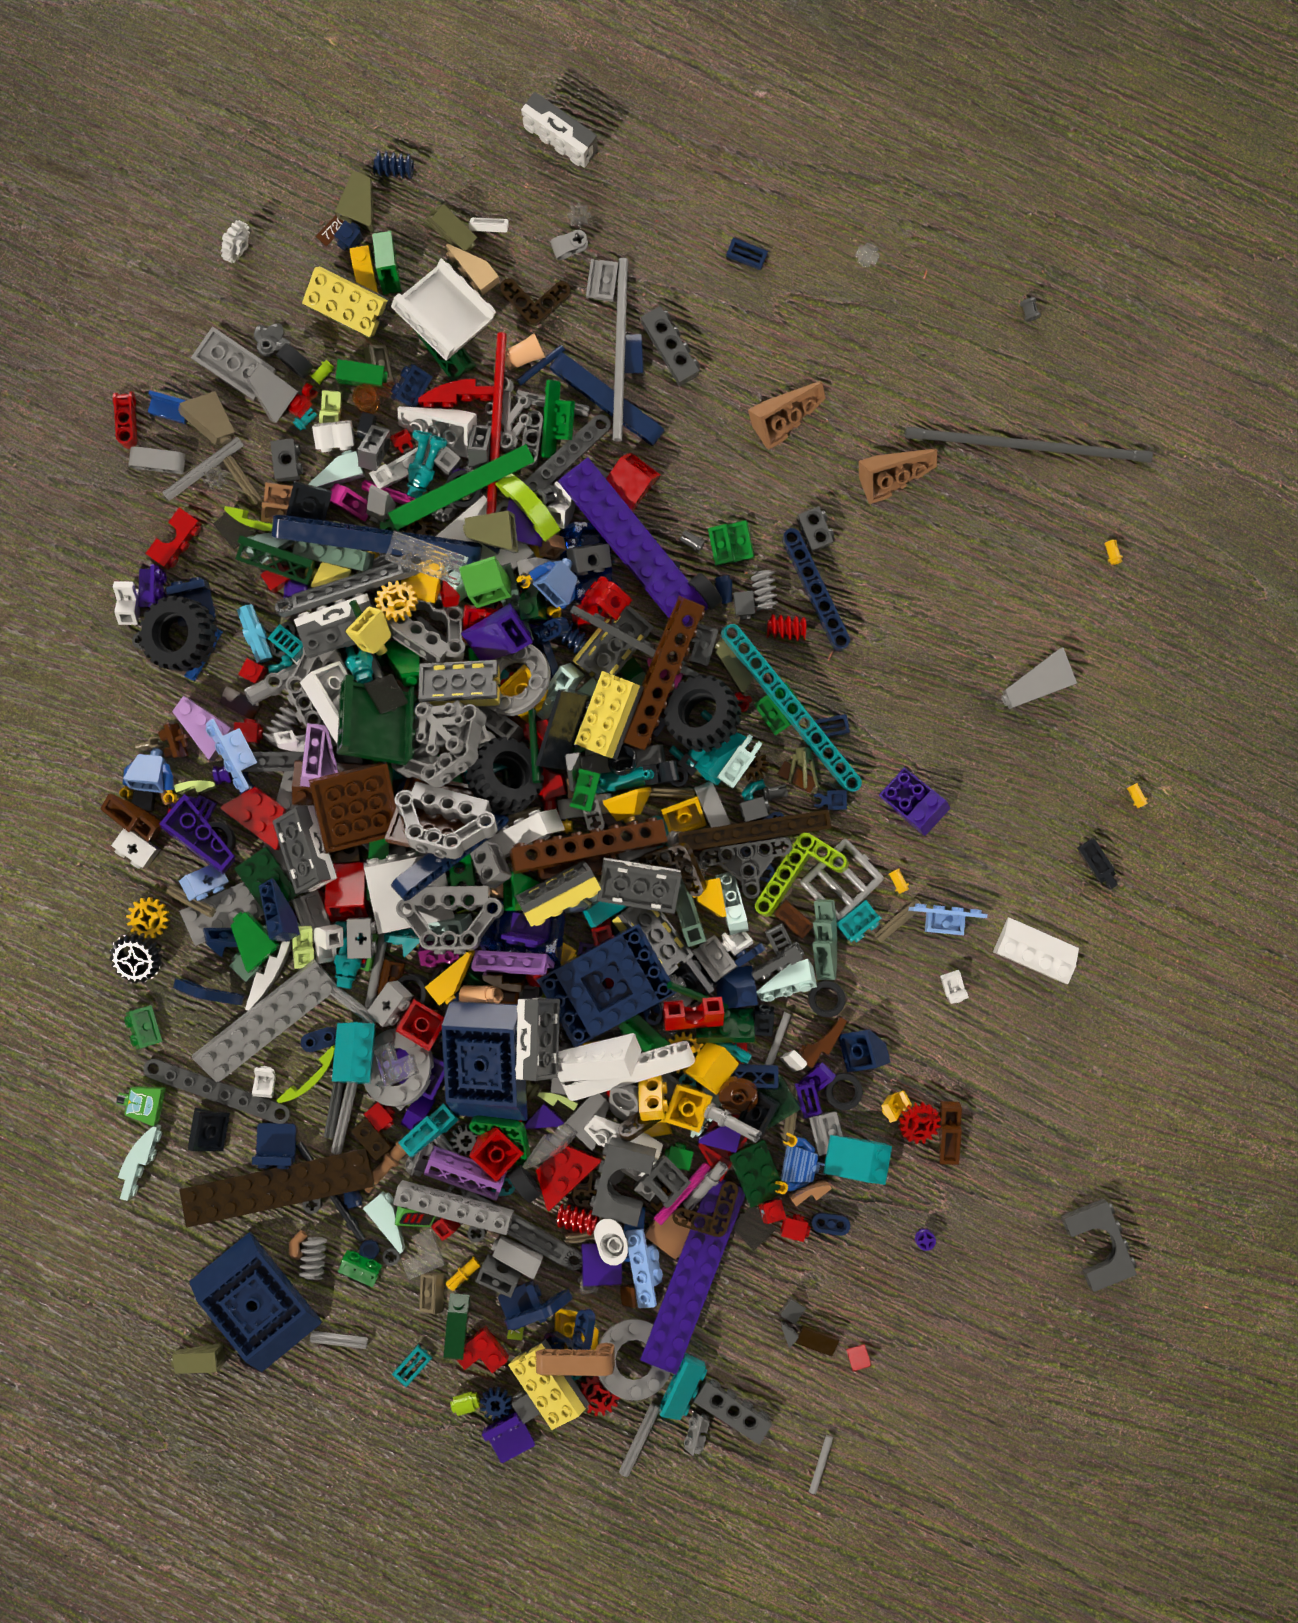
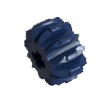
M500 1386L497 1387L496 1391H494L493 1387H490L489 1393L484 1391V1398L480 1399V1404L483 1405L480 1411H487L485 1418L492 1415V1421H495L496 1416H498L499 1420H503V1414L508 1416L510 1413L508 1409L513 1407L509 1403L512 1400V1396H506L507 1390L500 1392ZM499 1401V1407L498 1405L496 1407L493 1406V1402Z

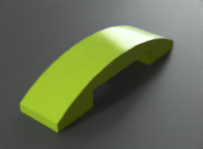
M510 474L496 482L495 485L507 499L511 498L534 524L533 528L545 542L560 531L558 524L542 501L518 477Z
M225 506L224 510L240 523L255 529L272 531L271 523L249 519L248 510Z
M335 1045L331 1046L318 1059L323 1066L299 1090L293 1085L276 1101L278 1103L290 1101L313 1088L331 1067L334 1061Z

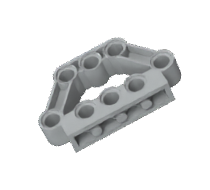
M440 593L436 603L418 600V604L415 606L416 610L427 611L433 620L444 622L447 643L441 640L438 633L427 631L424 624L419 621H412L407 615L404 621L398 618L397 622L394 621V618L388 621L385 616L391 637L428 662H462L465 651V644L462 641L461 634L464 611L459 606L444 608Z
M303 647V655L293 675L286 681V689L289 693L287 698L291 705H295L297 709L295 714L299 722H303L306 727L314 715L318 716V725L325 724L311 700L308 707H302V701L309 697L302 685L297 691L293 689V685L296 681L301 682L310 672L314 671L320 660L322 661L321 668L340 661L347 674L351 675L338 649L308 659Z
M456 700L452 703L456 707V713L453 716L462 714L467 719V723L461 728L456 725L444 727L452 736H457L463 741V750L456 754L451 752L443 753L434 764H425L417 761L421 757L427 758L430 756L426 752L428 742L422 745L416 740L418 727L415 729V737L412 741V747H414L413 758L406 765L391 763L392 768L406 778L414 777L427 782L433 787L440 788L456 776L465 772L478 759L479 754L477 750L482 727L486 723V715L474 705L468 704L465 706L459 700ZM445 713L435 715L436 718L453 717ZM429 722L427 723L426 733L428 735L430 734L431 726ZM438 733L436 745L443 747L446 741Z
M415 782L412 791L403 790L395 796L394 800L398 812L403 816L405 822V835L408 844L420 853L428 852L439 858L457 859L470 847L485 838L493 837L497 833L495 817L491 813L492 810L488 800L433 787L420 782ZM416 809H423L428 815L442 814L447 820L460 819L465 826L447 835L442 834L437 828L423 829L419 823Z
M429 886L408 901L400 900L396 906V912L407 921L419 937L420 945L424 949L434 951V954H446V951H454V954H466V950L478 948L482 936L494 920L502 916L504 906L496 898H490L491 888L489 886ZM434 896V905L427 906V898ZM449 896L455 898V903L452 906L446 905V899ZM468 896L474 897V903L471 906L465 904V899ZM496 903L498 905L497 912L489 913V906ZM410 904L412 907L411 912L404 914L403 907ZM478 906H483V909L469 928L461 935L452 931H445L442 935L436 934L418 911V907H424L431 911L444 907L452 911L458 907L475 910ZM429 935L435 937V942L431 946L426 944V938ZM453 935L455 941L452 945L448 946L445 942L446 937ZM468 935H473L474 942L471 945H466L465 938Z

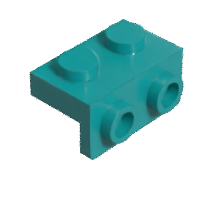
M864 900L838 921L837 927L849 942L855 941L857 943L865 936L863 933L868 929L871 931L880 924L879 920L882 918L874 911L867 900Z

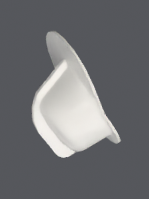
M612 1219L599 1221L595 1226L594 1237L601 1259L609 1265L621 1264L628 1254V1241L622 1227Z

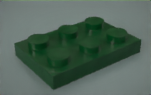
M267 846L234 868L262 910L263 905L259 886L271 878L276 881L287 902L300 894L295 893L291 880Z
M728 1008L727 1011H724L723 1026L696 1028V1043H755L753 1008Z
M763 1138L756 1143L753 1142L738 1149L736 1153L731 1152L728 1154L750 1208L780 1195V1193L775 1192V1190L780 1189V1185L775 1184V1182L781 1181Z

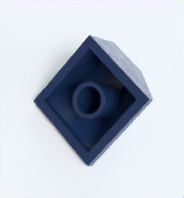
M752 965L736 967L716 982L717 997H722V1002L728 1004V1008L758 1005Z
M870 1029L839 1035L838 1038L847 1072L874 1069L891 1063L886 1043Z

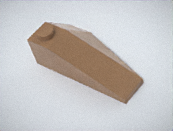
M819 381L768 399L748 410L752 427L768 450L783 442L788 437L787 434L794 427L797 428L801 424L800 421L807 414L810 415L826 399L822 382Z
M937 449L877 455L860 460L859 479L868 503L873 504L888 499L892 496V492L898 488H905L907 486L906 483L912 479H919L936 468Z

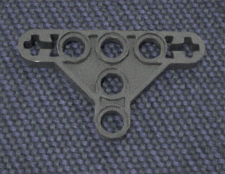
M781 837L704 849L700 853L699 859L705 866L720 865L741 881L744 895L747 898L753 899L761 892L760 877L775 857L789 854L793 849V843L789 838ZM782 841L789 845L786 851H783V848H778L775 850L777 853H774L772 842H775V846L781 845ZM761 844L769 845L770 852L768 854L760 852ZM747 846L751 849L749 857L741 854L742 847ZM724 849L731 850V859H724L722 856ZM716 850H719L718 857L710 859V862H708V859H704L707 852L710 855L717 854ZM747 865L754 868V874L751 876L744 873V868ZM750 884L757 887V893L754 895L749 894L747 891V886Z

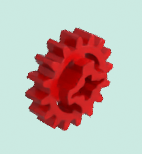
M914 1102V1107L912 1108L908 1105V1111L901 1112L904 1117L898 1119L901 1123L898 1127L902 1131V1135L909 1142L913 1140L915 1144H918L919 1140L925 1144L927 1138L933 1140L931 1135H938L936 1128H941V1125L938 1123L941 1121L937 1110L933 1109L931 1104L926 1106L924 1102H921L920 1106Z
M586 1376L587 1382L581 1381L583 1388L579 1389L589 1403L587 1413H591L592 1410L595 1411V1416L598 1415V1412L605 1416L606 1410L611 1413L612 1406L617 1407L618 1402L616 1400L620 1399V1397L609 1392L598 1376H593L592 1378ZM593 1383V1388L586 1392L588 1387ZM596 1391H600L602 1397H599ZM612 1396L611 1400L605 1404L606 1399Z

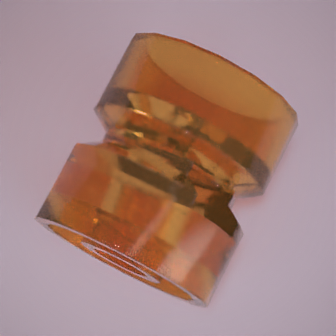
M368 384L359 385L354 389L352 399L357 409L361 413L364 411L375 414L381 404L376 390Z

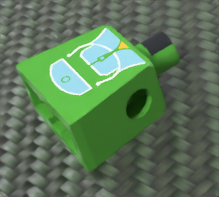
M135 1086L130 1088L129 1094L119 1093L116 1103L126 1106V1116L155 1126L159 1124L166 1088Z

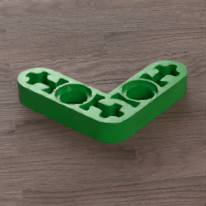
M479 1115L472 1118L469 1128L473 1133L481 1135L494 1129L493 1125L500 1127L501 1129L499 1130L524 1153L515 1164L518 1166H526L528 1164L531 1152L526 1129L522 1122Z

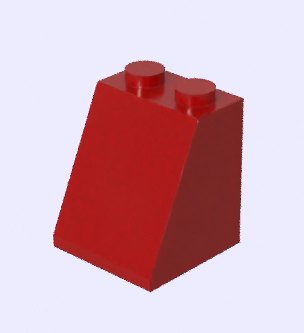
M630 452L620 457L606 480L633 512L661 474Z
M359 861L347 864L333 863L337 878L327 883L325 888V909L330 921L347 922L348 918L369 917V900H366L367 880L363 863Z

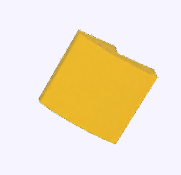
M420 559L423 565L421 572L415 576L402 579L401 584L406 582L407 587L411 585L413 591H416L417 600L436 603L441 590L440 581L446 566L442 562ZM416 564L411 565L409 568H415Z

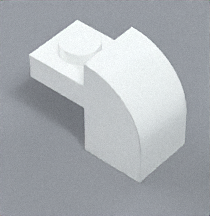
M557 481L554 483V487L558 490L559 498L556 502L551 503L547 509L559 528L564 529L573 517L576 504Z
M114 582L113 590L117 599L115 615L118 624L138 625L140 617V607H138L139 589H135L134 582Z
M332 924L314 929L312 939L315 943L316 961L319 964L334 961L336 948L343 946V928L341 926Z

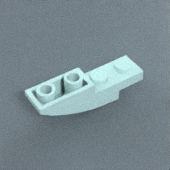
M157 1124L149 1129L135 1143L127 1155L118 1178L125 1180L120 1199L128 1201L136 1196L139 1187L136 1185L137 1180L141 1178L144 1170L142 1164L147 1165L154 1161L157 1150H155V1146L162 1136V1131H160L161 1125Z

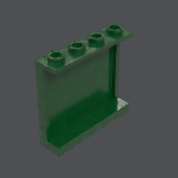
M345 675L340 683L337 754L406 765L414 756V747H412V741L415 737L413 724L416 718V714L413 712V707L416 703L414 687H411L408 692L356 683L353 682L354 676Z

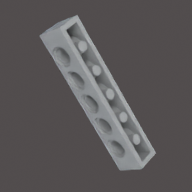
M404 1180L397 1187L393 1203L396 1206L507 1235L514 1213L512 1209Z

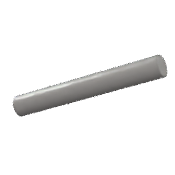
M784 1012L765 1065H773L791 1017L789 1013Z
M826 1435L809 1489L811 1494L816 1495L833 1441L832 1436Z

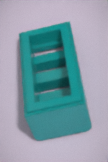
M280 624L267 638L296 662L303 655L302 641ZM282 630L283 634L276 641L274 638ZM288 635V638L281 645L280 642ZM293 639V642L286 649L285 646ZM296 643H298L299 645L291 653V649L295 646Z

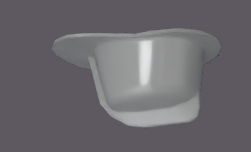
M633 1084L610 1090L609 1107L616 1117L621 1120H627L638 1112V1088Z

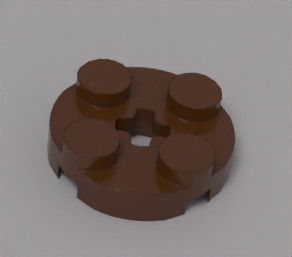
M735 1076L730 1077L721 1086L719 1091V1101L722 1108L732 1114H741V1111L747 1110L748 1112L752 1110L758 1101L756 1085L747 1079ZM741 1094L742 1097L735 1098V1095Z

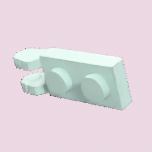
M750 734L742 745H739L717 777L731 788H734L762 745L759 741L755 744L751 753L747 751L745 747L751 742L753 737Z

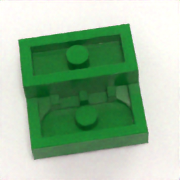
M747 520L708 528L716 566L755 558Z
M785 682L784 684L789 688V690L801 703V701L798 699V697L796 696L792 688L789 686V684ZM780 688L775 691L777 698L781 699L784 695L783 690ZM768 695L753 704L775 736L791 725ZM792 703L787 707L789 713L793 714L796 710L795 705Z

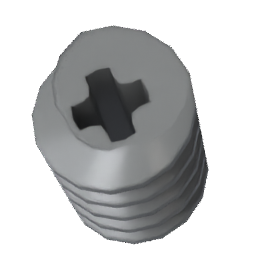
M762 570L752 573L755 575L751 577V581L756 582L752 584V588L757 589L753 592V596L758 597L754 599V603L758 604L755 607V611L774 610L773 606L778 604V601L772 600L777 594L771 593L772 590L776 589V586L770 585V583L775 581L774 578H770V575L775 573L774 571Z
M288 707L279 708L282 714H275L278 721L271 720L274 727L267 726L270 733L263 732L262 734L266 740L275 746L277 744L273 733L287 730L294 731L291 724L298 725V721L295 719L297 718L295 711Z
M308 1237V1241L302 1242L307 1248L301 1250V1252L307 1255L300 1259L305 1261L306 1264L300 1265V1268L304 1269L305 1272L299 1273V1276L313 1280L324 1279L320 1275L324 1274V1269L321 1267L325 1266V1262L322 1259L326 1257L325 1253H323L327 1248L323 1245L327 1242L326 1238Z

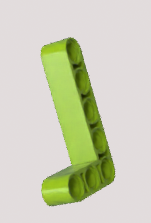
M809 833L800 834L793 844L792 851L785 856L756 901V911L764 917H769L775 912L810 856L838 873H843L848 869L849 862L847 858ZM811 839V845L803 847V841ZM825 848L828 850L825 857L818 856L821 849ZM794 855H801V860L798 863H792ZM837 859L844 860L841 867L834 866ZM784 871H790L788 879H782ZM774 887H779V894L773 896L771 890ZM763 903H769V909L766 912L761 911Z

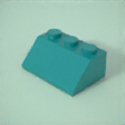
M358 1022L337 1023L332 1082L371 1084L376 1035L375 1024Z
M687 1353L684 1354L677 1375H673L659 1404V1414L661 1417L681 1420L683 1415L686 1416L691 1406L689 1401L691 1397L695 1398L699 1390L697 1384L699 1380L703 1381L707 1373L704 1361Z

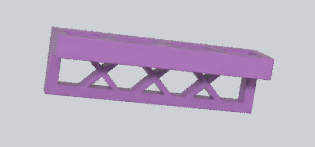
M475 950L471 968L473 971L546 975L547 968H554L555 963L547 954Z
M436 1146L433 1147L424 1172L426 1176L496 1201L507 1174L506 1172L496 1182L472 1159ZM433 1166L439 1168L440 1171L436 1172L430 1170V1167ZM449 1174H456L459 1178H453ZM472 1180L475 1181L477 1184L472 1185L468 1181ZM486 1187H492L497 1190L496 1192H492L487 1190Z

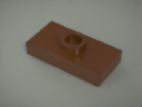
M787 900L773 913L801 939L813 928V923Z

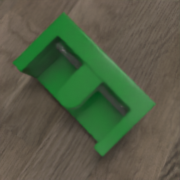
M579 768L577 784L569 807L591 812L600 774Z

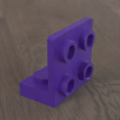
M150 564V569H139L138 607L150 608L153 603H158L159 599L166 598L164 584H166L167 576L164 570L155 564Z
M513 912L510 932L501 934V939H506V943L518 944V942H522L527 947L535 948L537 945H542V943L549 941L552 918L545 919V922L541 925L531 927L524 913Z
M516 1411L503 1417V1420H498L483 1428L482 1436L485 1442L490 1441L501 1463L535 1446V1441L526 1424H523Z

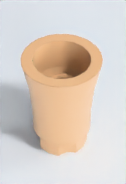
M535 333L508 348L505 353V362L509 370L546 358Z
M491 984L479 986L464 985L459 992V1001L500 1003L503 1000L501 988Z

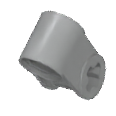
M575 230L565 235L557 236L550 241L557 260H564L574 254L583 252L588 246L587 236L582 230ZM580 238L582 243L578 244L576 239Z

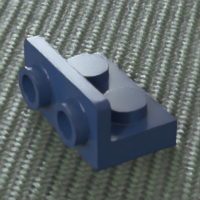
M411 364L408 367L405 366L401 371L400 376L402 377L399 383L396 382L392 387L390 398L398 400L407 407H416L418 398L425 392L432 376L416 365Z

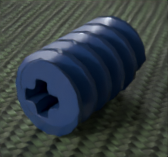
M378 150L374 157L373 173L375 175L378 170L379 176H383L386 173V176L390 177L393 172L395 178H398L399 174L402 178H406L408 174L409 179H412L414 175V160H411L410 154L404 159L403 153H400L399 157L396 158L395 152L389 157L387 151H385L382 157Z
M572 622L569 624L568 632L555 639L557 641L562 639L561 644L565 645L568 643V649L574 648V653L578 654L590 637L585 638V631L579 634L580 627L573 630L574 623Z

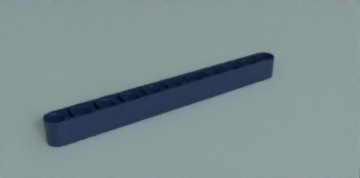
M286 515L273 516L272 536L275 538L407 557L415 556V558L464 565L481 560L482 544L477 542Z

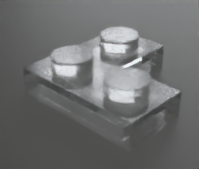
M387 1043L374 1049L384 1087L419 1073L414 1055L398 1059L393 1043Z
M431 1228L412 1235L419 1254L401 1261L408 1280L445 1265Z

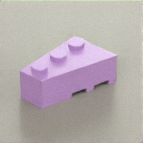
M183 696L172 712L207 759L215 761L219 754L215 749L213 738L209 737L206 732V723L214 719L222 736L234 731V729L190 698Z
M307 723L300 786L310 787L308 780L338 773L326 725Z

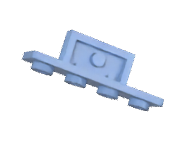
M209 720L206 723V732L209 737L213 738L217 753L222 755L225 769L234 778V786L242 793L249 789V786L241 771L256 764L257 761L240 728L222 736L215 720Z
M915 903V907H909L908 910L926 912L925 932L964 935L965 917L987 918L988 915L982 914V910L970 909L969 913L963 912V908L952 907V911L945 910V906L933 905V909L926 908L927 904Z
M643 1229L627 1230L625 1234L628 1241V1252L638 1308L655 1307L657 1303L654 1286L661 1283L663 1277L659 1265V1251L654 1243L646 1245Z

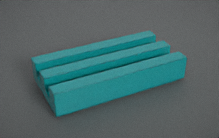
M418 1344L392 1375L402 1385L407 1387L433 1357ZM417 1352H419V1356L410 1364V1366L400 1376L398 1373L410 1361V1359ZM424 1356L426 1358L424 1362L415 1370V1372L407 1379V1381H405L404 1377Z

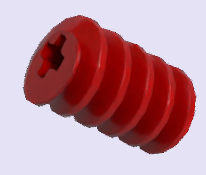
M772 614L767 622L766 638H769L772 633L774 639L777 638L778 634H780L781 639H784L785 635L788 634L789 640L795 635L797 641H799L801 636H803L805 641L806 618L802 617L799 622L797 616L794 617L793 621H791L790 616H787L784 621L782 615H779L776 620L775 615Z
M564 1203L561 1204L557 1215V1225L559 1228L565 1225L567 1230L572 1227L574 1232L580 1230V1233L584 1234L587 1231V1234L590 1236L594 1233L595 1226L600 1220L599 1216L593 1217L592 1210L586 1215V1209L583 1208L581 1213H578L577 1206L571 1211V1205L564 1209Z

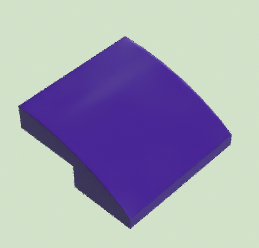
M509 500L507 511L515 514L517 542L542 547L543 539L533 528L534 524L514 501Z
M597 1244L581 1245L583 1287L622 1284V1263L618 1265L605 1263L601 1259Z

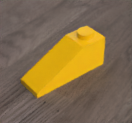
M369 246L349 248L356 282L379 294L372 253Z
M474 950L464 954L425 987L438 1005L444 1002L449 1004L450 1001L456 998L454 994L461 987L474 956Z

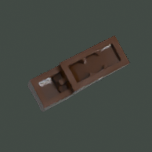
M838 1016L832 1027L821 1038L811 1044L801 1045L797 1053L807 1062L809 1067H814L821 1052L830 1054L847 1020Z

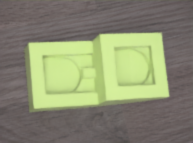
M322 390L319 423L340 421L342 392Z
M202 780L187 781L174 785L176 793L180 794L194 788L197 793L202 794L219 787L215 782Z
M299 926L300 935L292 939L295 969L303 968L314 959L312 926Z
M540 1090L537 1095L552 1106L559 1100L572 1110H575L579 1103L576 1100L570 1101L567 1095L551 1093L548 1090Z

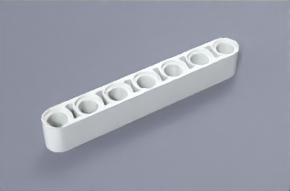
M681 1041L641 1053L632 1077L561 1082L568 1099L575 1101L609 1091L612 1088L623 1087L689 1067L694 1064L695 1057L689 1043Z

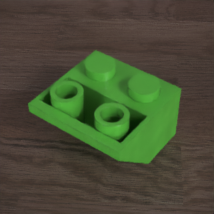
M495 556L459 567L467 595L476 608L512 597L511 579Z

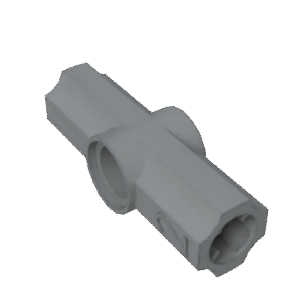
M293 664L277 673H270L264 680L244 689L249 702L254 705L270 696L279 695L286 688V681L293 675L297 665ZM271 682H277L279 685L276 687H272L269 684Z

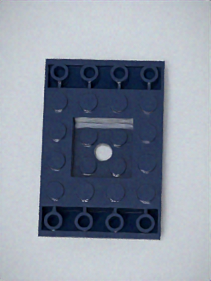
M640 924L615 934L537 979L546 998L560 999L559 1021L574 1047H578L677 993L667 989V983L671 980ZM611 978L614 981V986L611 988L605 987L603 980Z
M449 1002L442 1023L445 1099L455 1115L471 1117L479 1115L512 1120H528L526 1080L516 1079L515 1071L517 1062L516 1027L518 1023V1004ZM478 1060L484 1063V1070L478 1067Z
M251 1232L246 1234L189 1281L199 1305L243 1360L260 1372L267 1369L323 1322ZM248 1301H255L257 1303V1310H250L247 1306Z

